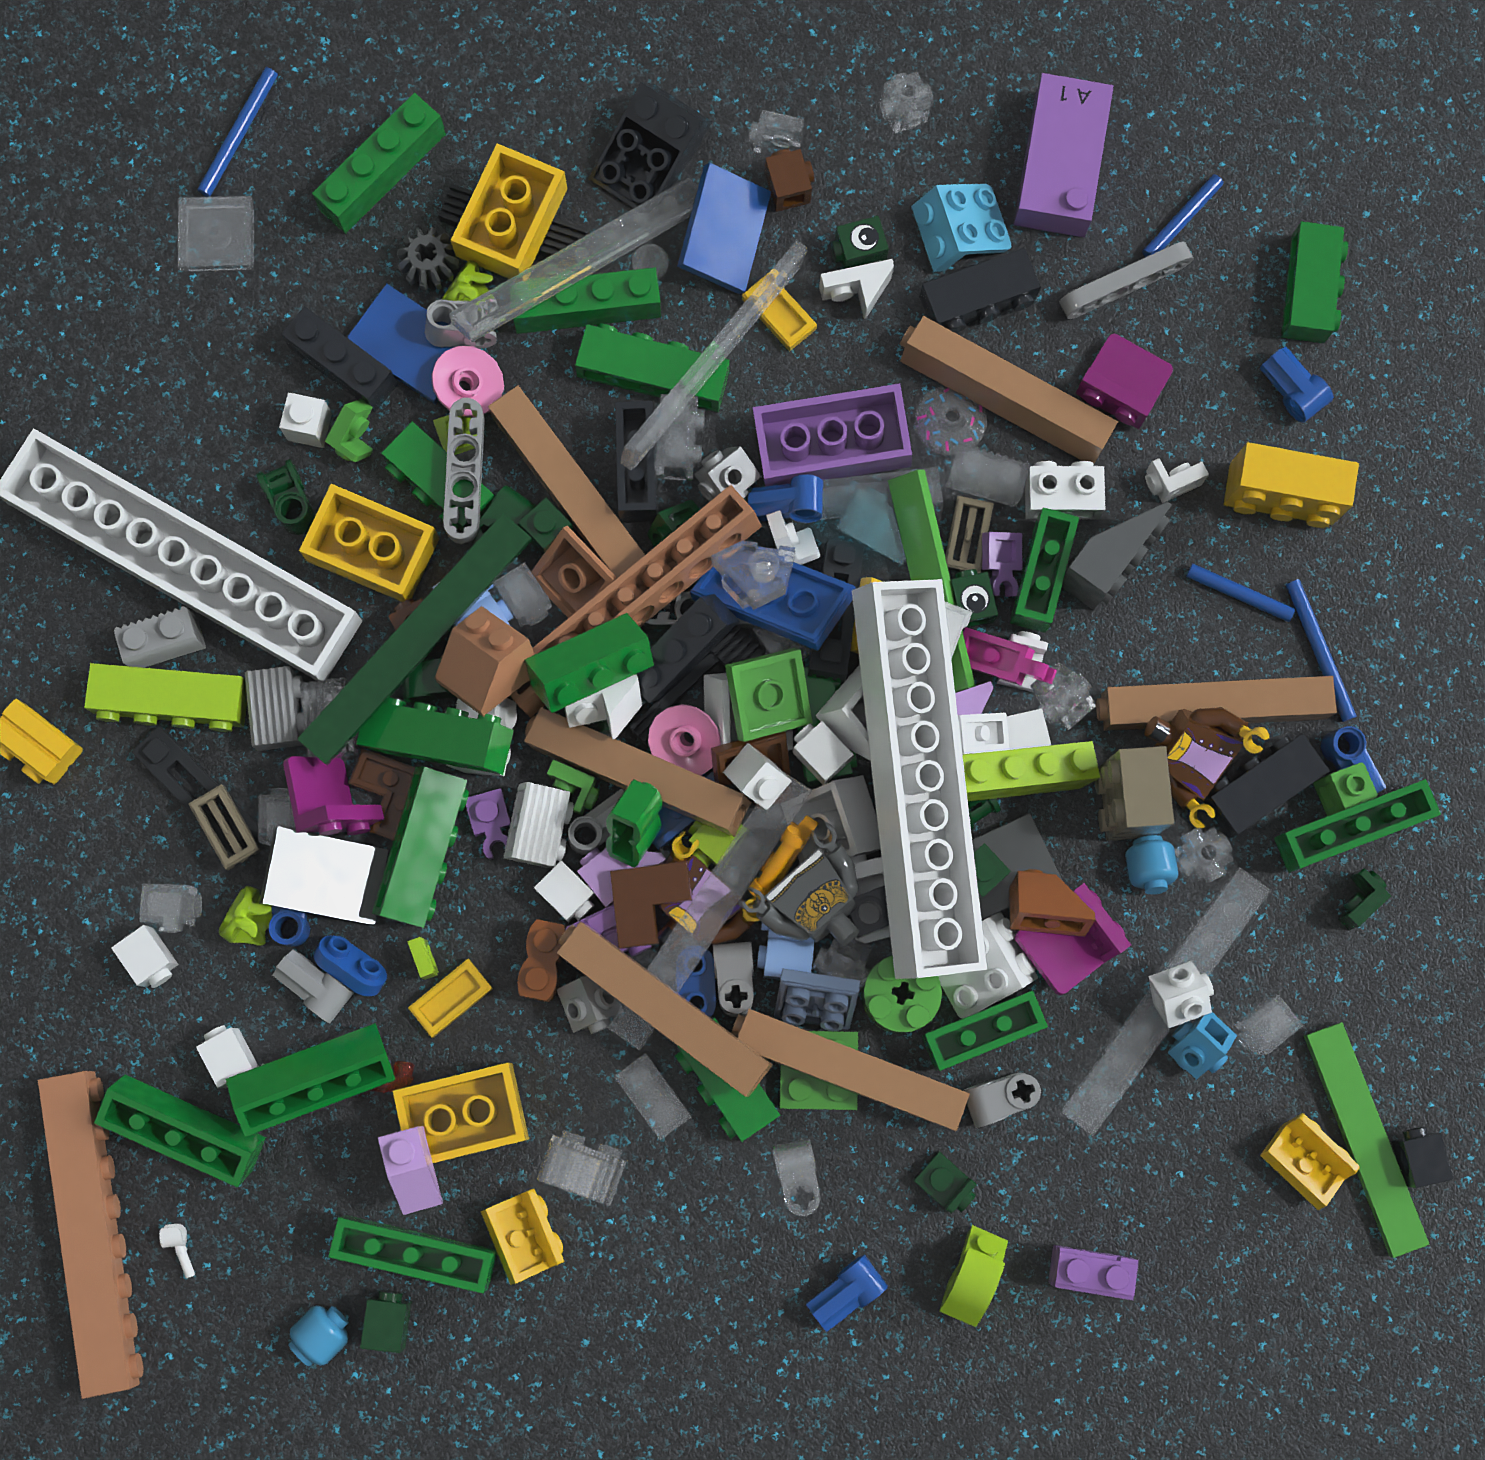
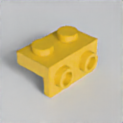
M1299 1114L1284 1123L1260 1155L1317 1210L1326 1207L1343 1181L1356 1174L1360 1168L1345 1149L1332 1141L1321 1130L1320 1126L1305 1114Z
M534 1188L481 1211L510 1285L564 1262L562 1242L559 1236L552 1232L547 1220L548 1209L546 1203L540 1195H537Z

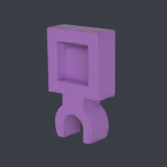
M982 533V570L992 571L990 583L994 596H999V586L1001 583L1005 586V597L1017 596L1018 583L1013 577V571L1022 570V533Z
M501 788L468 797L466 803L474 835H486L483 851L489 860L494 859L491 851L494 843L502 842L506 846L508 837L503 834L502 829L510 827L511 823Z

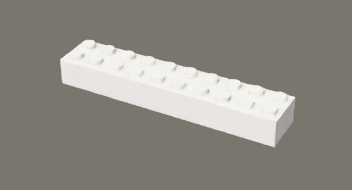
M34 428L0 479V498L10 506L322 684L329 677L362 623V619L353 609Z
M942 579L872 582L852 590L895 979L923 978L987 970Z

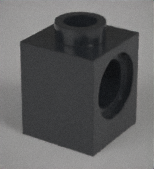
M885 885L853 898L857 908L848 918L859 929V933L856 936L857 939L889 927ZM865 903L875 905L879 910L878 921L872 924L863 922L858 914L859 907Z
M1418 1127L1403 1131L1404 1138L1392 1141L1397 1162L1407 1187L1420 1188L1454 1180L1441 1133H1427L1426 1127Z

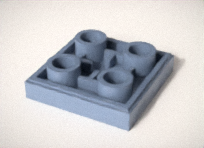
M782 968L774 1017L782 1019L790 1025L808 1023L820 1025L828 1031L850 1029L859 993L860 980Z

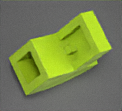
M972 1225L967 1233L959 1264L948 1280L940 1312L974 1327L978 1325L1000 1281L1005 1266L1003 1259L1008 1240Z

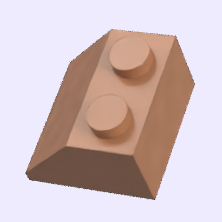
M481 606L452 629L435 679L437 683L484 717L485 714L489 713L530 680L525 659L535 654L527 637Z

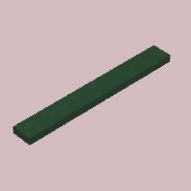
M502 513L297 740L328 766L532 541V538Z

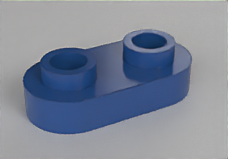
M330 935L322 938L314 952V960L322 970L359 995H377L387 979L386 970L377 960L371 958L341 936Z
M690 946L679 954L676 961L677 993L689 1002L694 996L701 997L704 1000V1007L701 1011L711 1018L716 1008L714 959L707 949L701 946ZM699 958L703 963L702 969L698 972L690 971L688 968L690 959Z

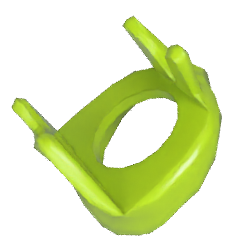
M468 261L459 271L441 300L472 301L474 304L478 300H486L492 303L493 296L485 283L491 282L493 276L479 273V265L474 261Z
M246 886L242 889L223 919L219 928V934L229 943L265 944V931L269 928V923L272 919V907L259 904L261 895L258 889L251 886Z

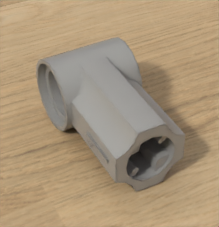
M620 789L589 813L575 819L570 824L568 841L572 850L578 854L587 855L592 850L599 849L600 845L606 842L610 835L606 826V818L623 794V789ZM589 827L595 832L596 839L591 844L583 845L576 841L574 837L575 832L579 828Z
M294 949L284 956L272 975L304 1000L303 1004L329 1024L354 994L351 989L330 974H325L313 962Z

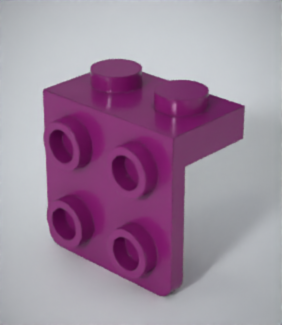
M1111 334L1086 372L1075 394L1082 397L1090 405L1099 407L1114 415L1122 423L1140 429L1171 376L1173 367L1168 362L1118 334Z
M291 756L284 760L283 766L297 833L319 832L320 836L347 832V835H358L370 831L369 825L384 820L381 805H353L345 764L341 758L335 757L328 766L318 757Z
M1085 883L1072 890L1095 912V921L1085 937L1019 930L1015 934L1017 944L1057 995L1067 993L1103 963L1121 954L1131 946L1125 937L1123 928L1111 919L1102 907L1098 895L1089 890Z

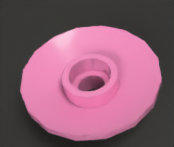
M457 346L445 351L435 362L431 375L433 390L439 402L449 411L455 401L461 398H471L480 404L483 413L486 414L490 412L488 406L499 399L504 390L503 374L497 362L487 352L473 346ZM459 381H466L470 385V390H463L459 386ZM465 409V413L462 415L463 417H477L473 416L471 409Z
M681 704L668 707L655 717L649 728L648 744L652 755L702 776L713 768L711 748L720 746L721 740L718 727L708 714L697 707ZM684 732H688L693 736L694 743H689L685 740Z

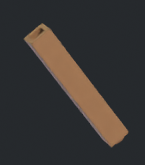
M925 316L922 317L916 328L910 325L901 340L900 345L905 349L900 362L1082 461H1089L1095 464L1118 423L1115 419Z
M519 385L488 406L492 419L572 524L582 540L617 578L645 556Z
M1333 676L1107 687L1101 693V698H1097L1096 701L1098 721H1103L1104 731L1145 729L1148 722L1155 716L1171 723L1181 709L1193 712L1197 708L1222 707L1247 723L1323 720L1337 713Z
M542 707L537 716L534 715L526 726L525 735L527 737L525 742L533 750L623 789H626L633 779L649 783L660 792L662 806L735 837L751 803L744 794L619 740H612V737L584 725L569 728L567 718L551 713Z
M581 921L576 927L572 924L559 939L558 943L562 947L557 952L558 955L745 1097H750L772 1067L770 1062L587 924Z
M748 1009L746 1017L738 1014L731 1034L765 1059L952 1131H957L970 1093L751 1009Z

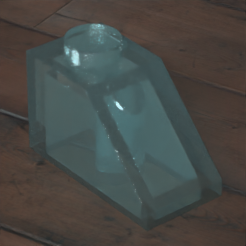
M869 486L865 491L856 489L835 529L895 563L903 565L906 556L893 508L884 503L887 496Z

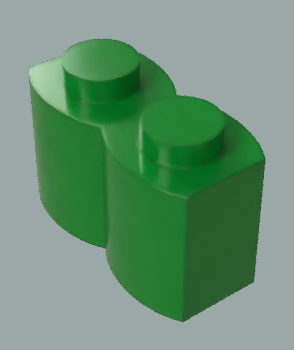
M633 779L606 818V826L610 833L606 840V849L609 856L633 868L639 864L661 830V819L658 813L662 808V797L653 785Z

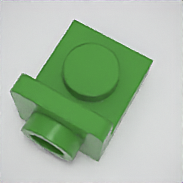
M362 399L343 406L325 442L335 448L338 456L353 462L369 457L373 451L370 446L359 439L368 428L369 420H367V417L373 408Z
M553 760L547 772L548 776L555 780L552 786L563 791H569L572 795L576 789L581 791L573 810L576 814L583 816L585 809L592 810L598 799L600 789L595 788L597 784L596 778Z
M1362 762L1313 782L1327 816L1372 800L1378 795L1366 766Z

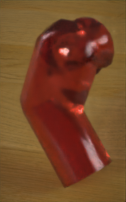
M396 1061L393 1064V1073L396 1080L368 1091L388 1093L410 1086L415 1079L413 1076L414 1064L412 1062Z

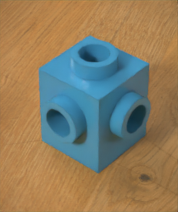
M1212 1012L1197 1018L1193 1023L1191 1021L1182 1023L1172 1034L1176 1040L1168 1054L1175 1059L1182 1069L1189 1072L1197 1080L1207 1070L1212 1074L1215 1073L1228 1059L1226 1053L1237 1035Z

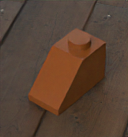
M1037 869L1018 871L1009 887L1010 929L1085 937L1095 921V912L1056 874L1043 873Z

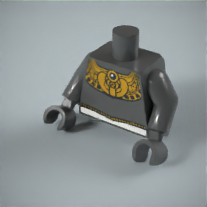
M824 822L830 830V835L827 839L820 840L814 831H811L812 839L819 847L765 896L761 891L748 887L756 895V901L753 905L747 906L740 899H738V903L741 908L748 912H757L756 917L777 935L799 941L812 938L814 941L819 942L831 933L841 946H845L859 933V929L848 918L857 908V904L853 899L859 890L855 865L842 844L835 842L837 834L833 826L828 822Z

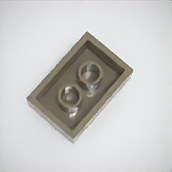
M1166 746L1119 749L1099 766L1101 778L1095 781V789L1097 794H1102L1103 809H1099L1098 821L1100 831L1106 832L1107 841L1137 839L1143 836L1157 835L1174 825Z

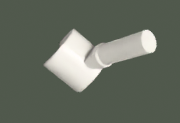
M181 1224L165 1225L160 1230L162 1248L175 1246L176 1255L185 1278L195 1275L187 1254L186 1228Z

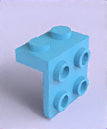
M988 184L936 185L911 206L933 272L947 270L966 254L1004 253L1011 248V241L992 187Z

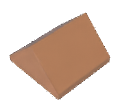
M568 526L562 528L528 575L568 618L617 579L608 567Z

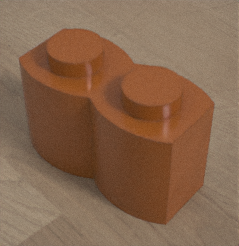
M536 919L530 927L526 940L528 958L523 963L518 975V991L520 996L548 1003L556 996V989L560 985L558 965L564 959L557 954L562 947L558 943L559 939L566 931V927L563 924Z

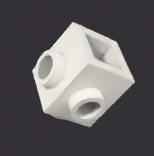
M1192 961L1148 976L1153 1004L1168 1028L1212 1013L1209 996L1214 995L1213 986L1207 974H1200Z

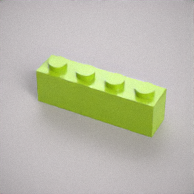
M90 663L84 708L96 714L97 720L105 722H119L120 717L134 718V723L155 726L157 725V720L172 721L171 726L177 728L194 729L195 723L209 724L210 730L232 732V726L244 727L247 708L246 682L242 676Z
M1093 741L962 755L968 801L1080 789L1101 778Z

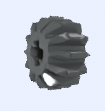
M433 227L429 229L427 235H423L421 229L416 228V238L412 239L404 236L403 242L406 248H400L397 251L398 258L402 260L398 264V268L401 274H407L406 280L411 286L419 282L421 290L426 291L429 284L434 283L435 288L440 290L442 288L440 280L445 279L452 282L454 276L451 270L459 269L460 266L459 260L455 258L453 246L450 244V236L446 232L438 236L436 228Z

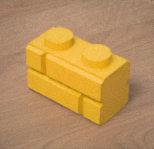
M18 699L13 700L0 717V755L9 761L14 756L25 764L21 771L39 784L43 779L53 784L57 783L68 770V767L83 752L81 746Z

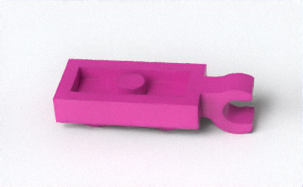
M965 627L963 635L971 670L1022 686L1025 676L1052 684L1057 670L1050 668L1045 663L1032 660L1035 652L1032 648Z

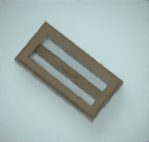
M957 496L945 554L948 570L954 569L957 572L976 569L977 574L981 572L982 533L989 531L994 503ZM963 506H968L970 508L960 559L956 561L953 560L962 510ZM978 508L983 509L984 513L974 564L967 563Z
M221 784L188 803L226 870L234 868V865L239 862H244L249 856L261 852L259 845L224 785ZM220 796L245 840L247 848L242 849L217 805L216 797ZM207 803L235 855L229 857L201 808L204 804Z

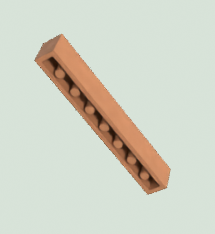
M82 1071L38 1080L81 1396L84 1399L129 1390L140 1384L139 1378L143 1376V1361L141 1355L135 1353L133 1337L137 1336L138 1327L134 1313L129 1311L128 1297L132 1295V1284L129 1274H124L122 1258L126 1256V1243L123 1234H118L116 1218L120 1217L121 1208L118 1196L116 1194L113 1195L111 1179L115 1177V1166L112 1156H107L105 1140L109 1139V1130L94 1124L100 1109V1101L104 1099L103 1084L100 1078H96L95 1071Z

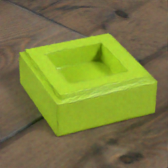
M418 937L407 941L420 978L426 980L437 976L439 971L428 940Z

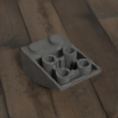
M1165 502L1091 537L1065 572L1062 588L1092 610L1101 601L1108 605L1127 579L1122 575V572L1127 576L1130 575L1149 550L1143 544L1150 547L1170 521L1165 514L1172 504Z

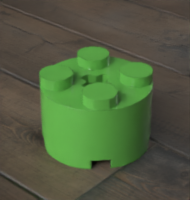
M893 955L881 960L868 972L861 990V1000L869 1018L879 1028L898 1034L912 1032L927 1025L938 1012L942 999V988L938 976L895 979ZM903 984L906 986V992L910 993L911 997L904 1000L902 1004H898L897 996L892 994V989H897Z

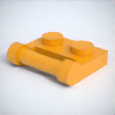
M808 815L803 818L799 825L792 821L781 835L780 841L782 843L777 851L770 855L761 869L763 873L759 878H754L749 887L761 891L765 896L781 882L810 839L811 831H815L819 823ZM749 890V892H750L754 897H756V895H755L752 891Z

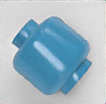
M1149 835L1137 838L1133 841V846L1125 853L1131 884L1134 887L1145 889L1146 894L1153 895L1166 892L1168 885L1175 882L1179 876L1174 847L1171 843L1164 841L1161 836Z
M313 1306L291 1327L290 1337L292 1341L289 1343V1347L296 1357L307 1366H311L313 1363L320 1366L326 1365L348 1343L349 1336L344 1328L348 1324V1320L334 1306L329 1310L321 1306Z

